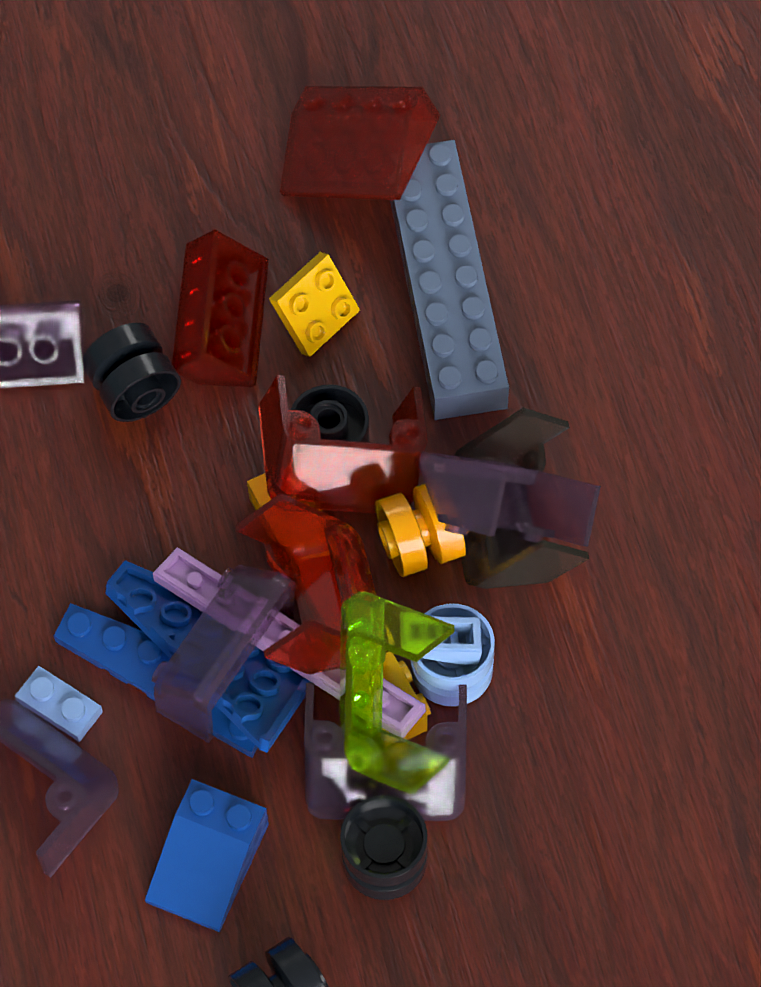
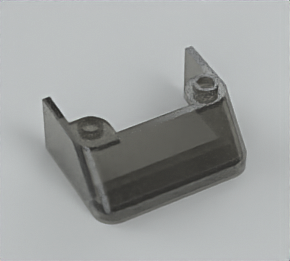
M523 407L459 448L454 454L450 472L455 510L461 525L466 548L465 556L461 557L465 581L470 586L490 589L548 583L589 560V553L546 540L536 543L528 483L536 479L545 468L544 444L569 429L568 421Z

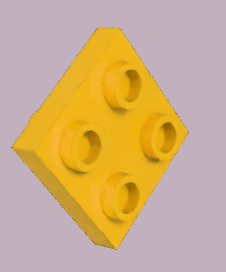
M319 252L269 298L301 354L309 357L360 311L329 254Z

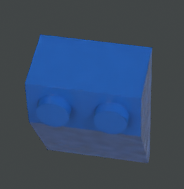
M192 779L174 816L145 902L220 932L269 825L266 808Z

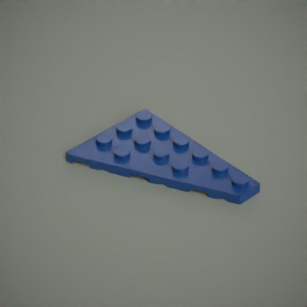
M124 561L107 581L106 595L259 750L268 753L314 684L155 582L153 572Z

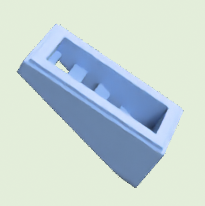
M400 616L401 655L461 665H479L482 654L480 617ZM411 629L419 631L420 643H412ZM427 632L435 634V643H428ZM443 635L450 636V643H443ZM458 638H464L465 644H459Z

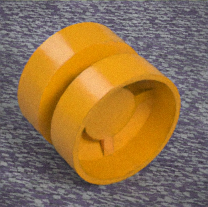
M439 479L413 488L415 510H412L409 502L401 492L376 500L375 502L378 518L377 526L383 547L389 559H392L401 577L427 569V546L439 564L463 557L466 554L463 532L456 510L445 486Z

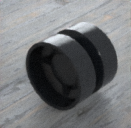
M128 323L106 332L89 346L82 358L84 371L93 386L100 391L99 394L103 403L116 421H136L155 413L176 395L181 385L179 374L168 356L163 354L162 346L151 328L144 323Z
M339 385L316 386L305 391L296 399L289 413V431L292 458L297 469L308 479L327 485L344 483L356 477L366 466L370 455L369 415L363 400L352 390Z
M389 795L367 798L350 810L342 824L340 839L343 868L351 885L365 896L379 900L396 899L411 892L422 880L427 867V828L419 811L409 802Z
M291 937L285 938L265 951L267 963L273 974L270 977L253 961L248 962L228 976L232 987H328L316 963L307 953L302 951Z

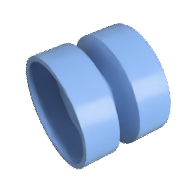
M443 604L430 609L422 616L480 617L482 654L479 665H461L411 656L412 679L423 696L443 706L468 704L479 698L491 682L495 647L493 630L486 618L471 607L462 604ZM418 630L412 631V643H420ZM427 632L428 643H435V634ZM443 635V643H450V636ZM458 638V643L465 644V639Z

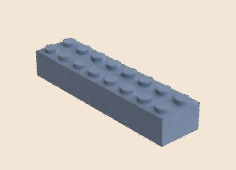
M455 140L384 150L385 179L434 420L508 409L509 385Z

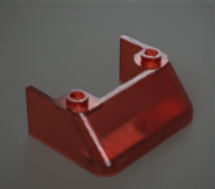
M276 376L258 404L267 492L274 503L286 508L376 513V500L400 492L405 496L410 505L413 503V488L418 486L427 445V431L420 387H413L392 415L393 426L389 432L390 444L321 439L318 422L312 415L305 411L288 410L285 376Z
M282 493L236 525L237 532L265 544L267 563L275 572L292 578L302 621L301 626L265 649V658L306 674H316L374 662L388 652L389 643L364 544L358 532L351 525Z

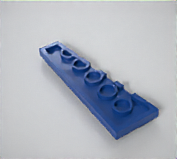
M70 603L54 634L56 643L98 668L107 670L110 675L125 684L129 683L140 689L150 699L167 705L177 711L179 716L189 722L194 721L209 730L211 735L253 758L258 747L142 630Z

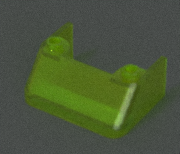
M365 591L356 592L345 600L341 607L340 722L345 756L348 764L357 772L413 795L449 764V757L382 730L383 663L386 651L414 662L419 661L454 633V625Z

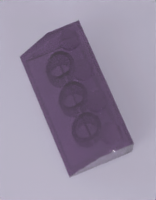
M81 300L0 305V388L85 382V371L82 367L84 328Z

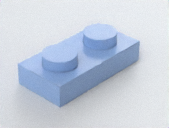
M40 666L35 669L15 695L18 703L78 742L82 740L103 713L101 705Z

